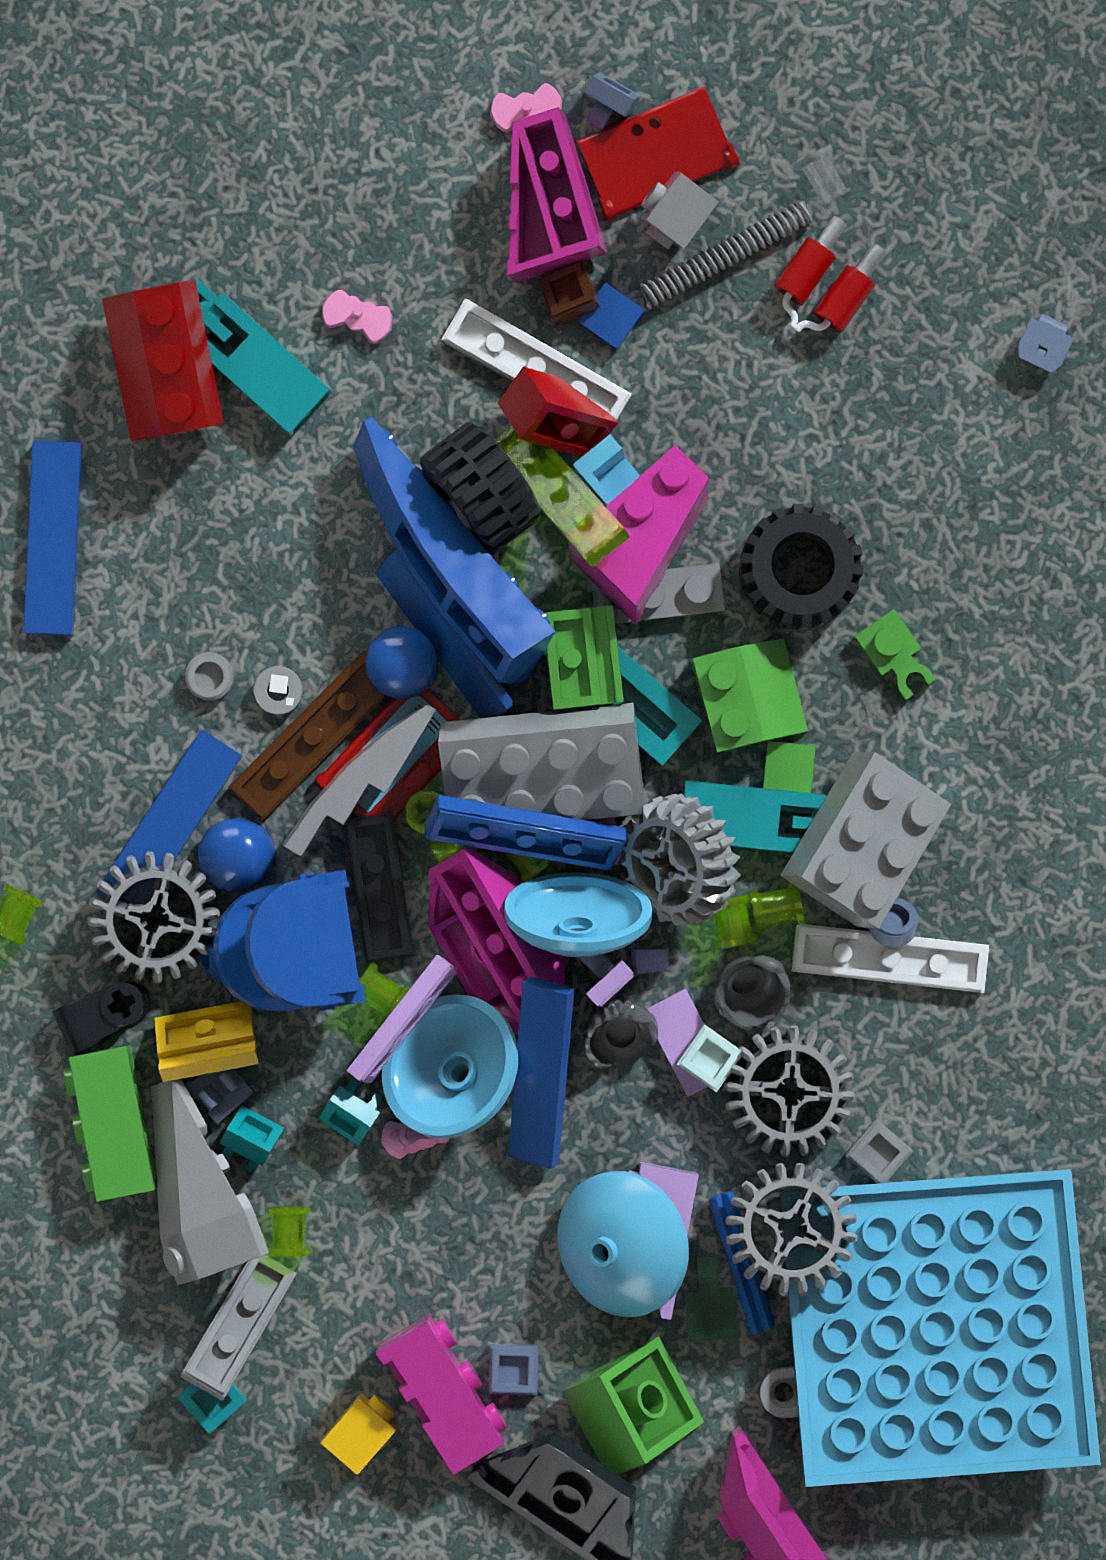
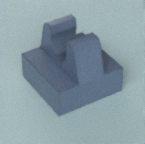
M236 1069L199 1075L186 1087L216 1124H219L255 1092Z

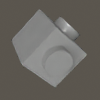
M674 171L664 186L657 182L641 204V206L647 209L641 216V219L650 225L645 233L667 250L673 243L685 249L719 201L681 172Z

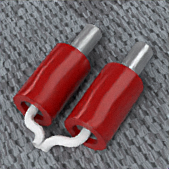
M833 216L816 241L811 238L805 239L774 283V287L784 295L783 307L791 316L789 326L798 332L803 328L822 331L829 326L833 330L843 333L875 287L874 282L869 277L886 255V251L873 243L856 268L849 265L844 267L813 311V314L822 323L816 324L812 321L798 323L797 312L790 305V300L798 305H804L836 259L830 250L847 227V224L836 216Z

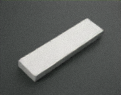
M466 298L441 339L445 344L513 382L523 366L560 377L615 417L616 420H618L632 395Z
M796 923L791 971L984 993L989 945L914 937L906 945L889 947L877 942L869 931Z

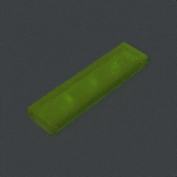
M512 426L494 439L525 478L537 499L539 509L591 567L630 538L622 524L553 448L521 440Z

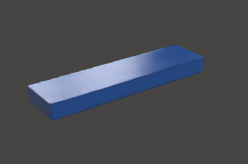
M33 441L23 629L25 634L74 636L83 448L81 443Z
M201 729L114 863V865L119 867L122 874L125 875L131 871L126 862V857L133 855L136 859L138 868L146 866L144 857L147 851L154 853L155 866H162L163 857L166 853L173 854L175 861L243 756ZM109 871L104 880L113 886L117 880ZM148 878L132 884L121 894L118 901H128L131 903L145 901L149 897L152 887H154L156 878ZM99 888L97 889V893L105 898L107 897L106 893L102 892ZM130 911L131 913H135V914H138V915L141 914V913H137V912Z
M438 795L424 825L426 839L604 870L612 869L626 843L625 827Z
M530 976L522 983L517 1043L518 1069L514 1082L508 1156L553 1169L559 1163L574 988Z

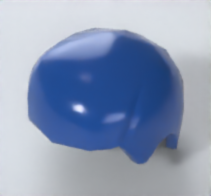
M406 626L385 629L371 641L365 655L366 676L381 694L398 700L416 697L424 692L426 688L430 687L435 679L438 663L436 650L430 639L420 630Z
M232 818L213 825L210 829L206 830L197 848L199 871L205 875L206 881L211 886L226 892H239L263 882L269 875L276 859L274 841L263 825L245 818Z

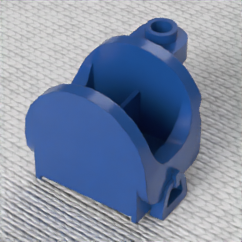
M346 870L315 875L314 873L297 875L298 880L261 887L241 895L222 914L215 931V936L208 937L206 945L208 955L200 953L204 972L211 974L216 982H223L235 998L257 1010L283 1012L317 1007L318 1011L335 1009L336 1006L366 1002L365 984H359L345 887H350L349 881L347 882Z

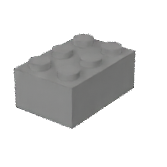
M853 752L780 876L856 927L879 929L951 804L876 752Z

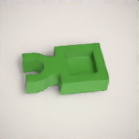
M895 609L854 636V639L880 676L892 670L896 677L897 691L904 701L914 695L906 685V679L909 674H919L926 685L936 680L926 666L917 663L913 659L912 655L922 648Z

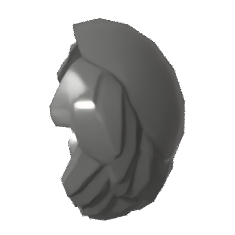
M764 955L739 957L728 963L719 974L718 987L715 989L714 1003L719 1014L733 1025L749 1030L752 1028L759 1029L762 1024L768 1025L769 1022L775 1021L777 1014L782 1013L784 1006L790 1002V983L784 966L780 961Z
M630 1000L607 1002L604 1006L598 1007L595 1012L590 1013L589 1019L584 1024L581 1032V1047L587 1059L597 1068H608L612 1064L627 1065L637 1062L646 1055L650 1046L656 1043L658 1037L657 1020L647 1008Z

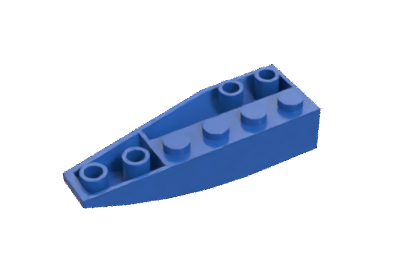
M372 417L367 418L361 426L353 448L371 497L405 563L437 610L499 683H524L530 679L556 631L550 625L545 613L535 608L522 593L514 577L504 572L489 554L488 550L462 523L453 506L443 500L431 487L422 470L413 465L401 452L393 436L388 431L383 430Z

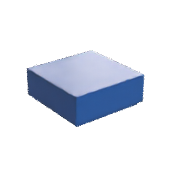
M604 283L597 293L601 307L582 315L578 325L618 351L643 315L644 309L607 283Z

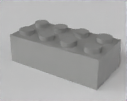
M634 703L440 723L438 745L445 796L580 820L643 814L644 790Z

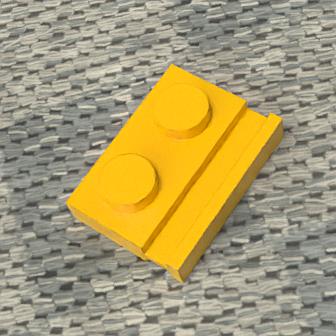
M241 1001L154 1018L157 1054L159 1057L158 1066L163 1082L259 1064L252 1007Z

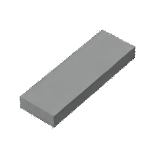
M266 1255L248 1261L180 1377L223 1401L297 1273Z

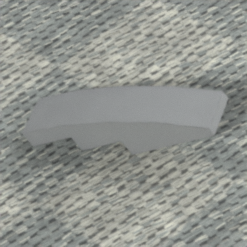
M423 704L383 731L346 763L310 803L282 845L302 856L326 815L344 825L368 784L386 793L436 709Z

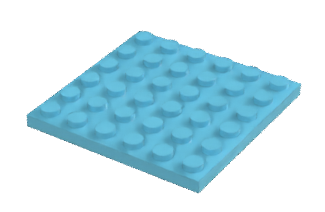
M1071 1169L838 1186L836 1191L830 1195L833 1200L836 1201L846 1195L851 1199L850 1204L839 1209L841 1216L847 1214H856L857 1216L856 1223L843 1226V1232H852L858 1235L857 1242L853 1244L841 1242L840 1248L849 1251L853 1257L850 1262H843L834 1258L832 1262L842 1272L838 1278L830 1276L825 1269L821 1272L826 1282L824 1289L818 1290L812 1279L809 1278L806 1279L808 1290L805 1296H799L796 1282H789L788 1290L804 1487L1101 1465ZM784 1190L779 1192L781 1212H787L794 1207L801 1191ZM814 1198L808 1213L809 1223L814 1230L822 1234L821 1236L831 1240V1223L824 1207ZM802 1207L799 1208L795 1217H792L788 1223L782 1222L784 1249L787 1243L791 1242L795 1236L804 1238V1228L798 1229L802 1224L798 1220L803 1211ZM796 1247L789 1252L785 1259L786 1269L799 1270L810 1267L821 1260L825 1254L815 1249L812 1251L805 1247Z

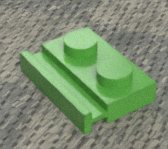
M613 605L546 612L545 615L550 625L556 631L547 646L553 710L624 703Z

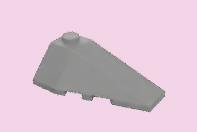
M182 1079L151 1086L160 1240L164 1248V1264L168 1272L174 1276L177 1285L204 1278L269 1254L253 1207L245 1193L235 1195L224 1173L229 1170L230 1166L223 1153L217 1155L209 1148L205 1140L207 1124Z

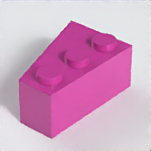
M559 107L513 121L510 172L512 193L511 214H509L510 251L509 260H507V276L515 282H519L562 269L581 260L584 262L607 254L567 116Z
M676 445L569 538L570 560L635 625L639 622L647 602L655 588L660 585L676 551L680 550L708 500L709 477Z
M429 1313L381 1342L376 1355L383 1365H389L400 1384L398 1387L406 1402H411L422 1421V1427L454 1475L504 1445V1437L501 1431L505 1430L507 1425L494 1403L492 1402L485 1407L476 1392V1389L480 1388L482 1383L470 1362L467 1360L460 1365L451 1350V1347L456 1345L457 1341L445 1320L442 1318L435 1323Z

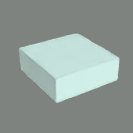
M704 1024L676 1064L717 1092L730 1074L731 1067L736 1065L742 1057L740 1053L742 1050Z

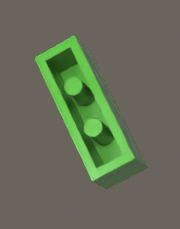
M131 1045L69 1057L70 1067L63 1069L64 1082L68 1096H76L80 1115L73 1116V1128L78 1145H86L89 1163L82 1164L86 1191H95L96 1202L157 1189L156 1170Z

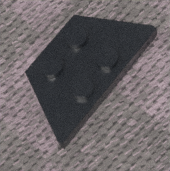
M553 1432L477 1462L468 1475V1480L584 1559L632 1560L636 1487L557 1433Z

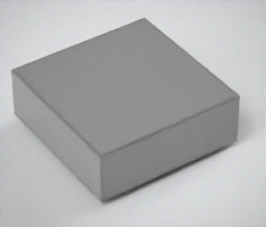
M875 1119L844 1155L878 1184L886 1183L913 1150L878 1119Z

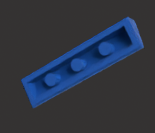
M399 550L394 551L376 570V576L413 627L420 630L430 639L436 650L438 661L479 718L505 715L514 708V702L437 610L411 573Z

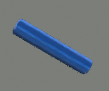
M731 1191L712 1196L709 1203L748 1328L752 1334L761 1333L773 1328L775 1322L765 1291L759 1288L761 1282L759 1271L751 1279L747 1280L743 1274L752 1265L751 1261L748 1258L738 1264H734L732 1261V1256L744 1249L742 1243L737 1245L726 1244L727 1236L740 1233V1227H730L725 1224L726 1217L731 1215L741 1217L740 1211L730 1204L735 1195Z

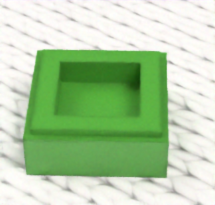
M767 741L762 788L811 793L816 746Z

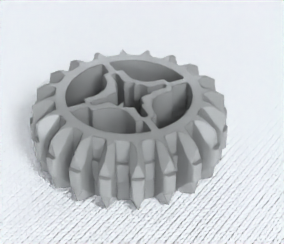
M671 794L666 797L659 796L649 800L648 804L643 806V814L631 815L632 819L623 826L626 828V843L622 850L626 855L618 863L627 867L628 875L624 881L632 883L647 895L652 905V912H657L660 922L673 921L675 926L692 924L694 922L700 923L720 912L723 907L727 906L726 901L736 893L733 883L741 876L733 867L740 856L733 853L730 848L735 837L726 836L723 831L726 820H714L713 806L701 807L698 797L685 798L683 794ZM667 827L666 836L662 837L664 828ZM697 882L694 892H691L692 883Z
M147 851L144 857L145 867L138 868L136 859L133 855L126 857L127 865L131 870L127 874L123 875L116 865H112L109 868L111 875L117 880L113 886L105 880H98L97 887L106 893L107 897L105 900L98 897L90 898L89 905L95 909L103 910L102 915L88 917L87 923L91 927L103 926L104 931L96 933L91 937L93 945L110 943V946L101 954L104 962L112 960L117 954L121 956L115 968L117 973L122 975L131 963L136 965L133 972L135 981L141 982L144 977L145 968H152L154 983H161L163 977L161 968L169 966L173 978L178 979L181 977V971L176 964L177 962L184 959L191 969H195L198 966L195 958L190 954L194 948L200 953L208 955L207 944L202 942L200 938L201 935L214 937L216 928L204 924L205 919H215L220 916L218 908H204L203 903L213 900L216 894L213 889H207L198 893L196 889L205 882L206 877L200 872L188 880L186 876L192 867L189 861L184 860L177 871L172 870L174 863L173 854L166 853L163 857L162 866H155L154 853ZM156 878L154 887H152V891L145 901L140 903L118 901L121 894L132 884L144 879ZM171 881L183 888L189 895L193 906V919L183 917L181 914L172 912L168 908V889ZM160 894L158 902L163 907L160 912L162 915L167 914L169 921L164 923L157 922L154 929H151L149 939L147 940L149 932L145 927L147 925L146 920H140L138 914L131 913L130 911L141 914L142 912H151ZM113 915L124 917L125 920L132 921L139 926L140 936L137 953L127 948L117 937L113 926ZM164 933H189L183 943L176 949L162 955L151 956L158 938Z
M795 1025L789 1026L788 1040L781 1039L778 1027H771L770 1037L773 1043L768 1045L765 1044L759 1034L753 1035L752 1041L759 1050L752 1055L748 1049L741 1046L739 1048L742 1050L740 1052L741 1056L747 1060L744 1068L737 1064L731 1067L733 1074L740 1075L739 1083L729 1081L725 1082L723 1086L725 1091L738 1092L739 1099L725 1102L726 1109L736 1110L741 1108L743 1111L742 1115L732 1121L733 1126L737 1129L743 1127L748 1122L753 1126L745 1135V1140L748 1143L755 1141L760 1133L765 1135L761 1150L765 1153L771 1151L775 1140L781 1141L779 1150L782 1157H789L791 1142H797L798 1150L802 1156L808 1155L809 1147L806 1140L813 1137L819 1148L826 1147V1140L820 1132L827 1128L830 1133L838 1136L842 1130L831 1122L835 1114L843 1119H849L851 1116L850 1111L838 1107L840 1099L847 1101L855 1099L854 1092L840 1090V1083L850 1082L854 1079L853 1073L843 1072L837 1074L835 1069L846 1062L845 1055L839 1054L829 1060L826 1055L832 1050L834 1043L827 1039L818 1049L815 1048L813 1045L817 1039V1031L812 1029L807 1032L804 1042L798 1041L799 1029ZM785 1051L782 1070L777 1078L772 1081H751L756 1068L767 1057ZM799 1052L810 1055L820 1064L826 1074L829 1087L810 1085L803 1081L800 1075ZM792 1066L791 1077L794 1078V1085L805 1091H814V1094H802L799 1100L794 1097L796 1102L789 1104V1115L787 1116V1105H785L784 1097L772 1091H764V1089L777 1088L779 1083L785 1085L783 1080L789 1078L790 1067ZM750 1096L770 1098L777 1103L780 1118L779 1130L765 1125L757 1117L752 1108ZM810 1101H827L824 1111L815 1122L806 1128L794 1131V1122L801 1105Z
M783 1163L776 1165L775 1174L777 1180L771 1181L764 1169L758 1171V1181L762 1185L760 1189H757L749 1181H745L741 1186L744 1193L750 1197L749 1201L747 1202L739 1197H733L730 1204L735 1209L743 1212L742 1217L731 1215L727 1216L725 1224L730 1227H740V1233L731 1234L726 1237L727 1245L742 1243L744 1249L732 1256L733 1263L738 1264L748 1258L752 1265L746 1269L743 1276L749 1280L760 1270L765 1276L760 1282L759 1288L764 1291L769 1288L773 1278L780 1280L778 1294L780 1296L787 1295L789 1282H796L799 1296H805L808 1290L806 1279L809 1278L812 1279L818 1290L824 1289L826 1282L821 1272L825 1269L830 1276L838 1278L842 1272L832 1262L834 1258L843 1262H850L853 1257L849 1251L840 1248L841 1242L853 1244L858 1239L857 1234L843 1232V1226L852 1225L857 1222L856 1214L841 1216L839 1209L850 1204V1197L846 1195L834 1201L830 1196L838 1188L839 1182L832 1180L824 1190L817 1185L823 1176V1171L817 1168L813 1172L810 1181L803 1179L805 1168L802 1163L796 1164L793 1178H787L786 1168ZM778 1191H801L794 1207L787 1212L768 1210L758 1205L767 1196ZM814 1198L824 1207L831 1223V1240L821 1236L822 1234L814 1230L809 1223L808 1213ZM802 1207L803 1211L798 1219L802 1224L798 1229L804 1228V1238L795 1236L791 1242L787 1243L784 1251L780 1252V1247L784 1241L780 1235L784 1231H778L779 1221L788 1223L792 1217H795L799 1208ZM751 1219L762 1223L761 1226L770 1230L774 1236L775 1245L768 1261L760 1255L753 1243ZM796 1247H805L812 1251L815 1249L825 1254L817 1263L804 1269L787 1270L781 1268L789 1252Z

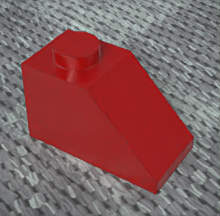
M524 366L497 403L521 440L581 457L611 434L618 424L615 417L560 377Z

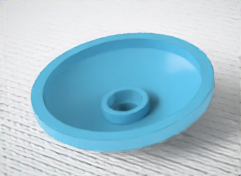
M564 872L536 877L515 887L505 900L504 915L508 926L521 939L535 947L562 956L591 957L623 948L643 935L652 921V905L643 891L621 879L596 873Z
M467 995L438 997L382 1068L384 1095L393 1113L412 1130L434 1138H454L480 1128L501 1109L513 1088L518 1069L517 1042L513 1030L498 1010L481 999ZM465 1069H469L467 1077L460 1082V1073Z
M609 1171L595 1175L579 1184L564 1203L557 1230L560 1259L571 1283L590 1304L615 1316L637 1317L661 1308L673 1298L686 1274L689 1246L683 1220L674 1203L661 1188L638 1174L626 1171ZM602 1245L608 1250V1258L604 1254Z

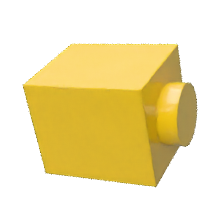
M361 1393L323 1436L320 1443L358 1475L396 1431L398 1425L392 1420L396 1412L379 1396L374 1394L368 1399Z

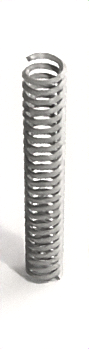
M795 200L794 205L788 204L787 208L782 207L780 212H774V216L768 214L767 219L761 218L760 223H754V227L748 225L747 230L741 229L740 234L735 232L734 237L728 236L727 241L721 240L720 245L715 243L713 248L708 247L707 252L701 250L700 256L695 254L693 259H687V263L681 261L680 267L674 265L673 270H667V274L661 272L660 278L654 276L653 281L647 280L646 284L641 283L640 291L646 300L648 310H652V306L646 298V293L655 306L658 307L659 305L652 293V288L661 302L665 303V298L659 290V285L668 299H672V295L666 286V281L674 294L678 296L679 292L672 281V277L682 292H685L686 289L679 278V274L684 279L688 288H692V284L686 275V270L693 282L698 285L699 280L694 274L692 266L697 271L700 279L705 281L706 277L699 267V262L708 277L712 278V272L706 264V259L713 268V271L718 274L719 269L713 261L712 255L717 260L720 268L725 270L726 266L719 256V251L728 266L732 267L733 263L726 253V248L733 257L734 262L739 263V258L733 250L732 244L739 252L740 257L745 260L746 255L739 245V240L748 255L752 256L753 252L746 242V237L752 244L754 251L759 252V247L753 239L752 233L759 241L760 246L765 249L766 244L759 234V229L769 245H772L773 241L766 231V226L772 233L774 240L779 242V236L773 228L772 221L783 238L786 237V233L779 223V218L789 234H792L793 230L786 220V215L792 222L794 229L799 231V225L793 217L792 210L799 219L801 226L805 227L806 222L799 212V207L805 214L807 221L812 224L813 219L806 209L805 201Z

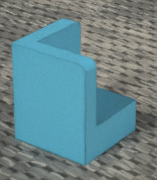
M611 434L573 464L578 478L603 508L640 476L624 457L622 447Z

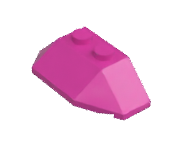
M466 847L429 869V882H431L428 904V927L448 962L457 968L456 976L466 994L481 999L498 1010L508 1021L510 1027L518 1034L522 983L531 976L565 986V960L562 955L548 952L527 943L508 926L504 915L505 900L509 893L521 884L516 875L472 848Z
M739 1426L733 1430L718 1498L720 1506L724 1511L716 1516L732 1540L741 1536L749 1548L750 1552L743 1556L744 1559L828 1560L742 1428Z

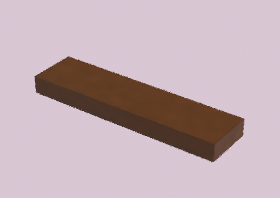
M364 650L228 786L261 821H264L387 697V695L381 694L366 676V652Z

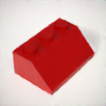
M196 281L176 282L102 298L130 440L135 441L224 424Z

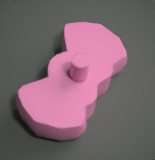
M548 83L541 85L534 94L523 92L516 98L504 93H498L492 101L490 116L497 128L507 133L512 130L513 121L556 107L561 109L562 99L557 90Z
M343 290L331 293L322 304V318L327 328H335L346 324L352 331H363L368 341L372 344L380 343L392 331L393 316L387 306H375L372 302H361L356 296H349Z
M389 1121L383 1128L381 1143L389 1155L401 1159L408 1153L413 1154L419 1150L431 1148L436 1143H447L450 1138L425 1136L412 1130L405 1124Z

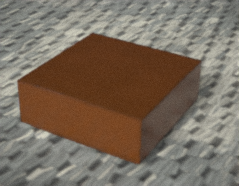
M582 260L538 278L551 318L557 326L601 307L588 268Z

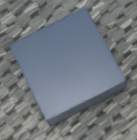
M490 1344L489 1394L537 1395L539 1345Z

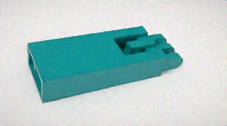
M196 278L198 295L203 297L200 301L206 336L212 331L223 343L227 344L234 335L220 322L223 320L244 339L239 347L231 355H228L207 336L212 366L292 437L331 394L330 388L227 295L222 293L217 297Z
M618 647L624 703L618 704L634 703L638 746L662 767L702 720ZM546 648L545 652L543 653L546 657H547V648Z
M687 780L684 785L685 798L698 797L701 807L713 806L714 820H726L723 827L725 835L735 837L730 847L794 853L804 835L778 832L780 811L812 814V818L792 816V829L807 830L827 795Z

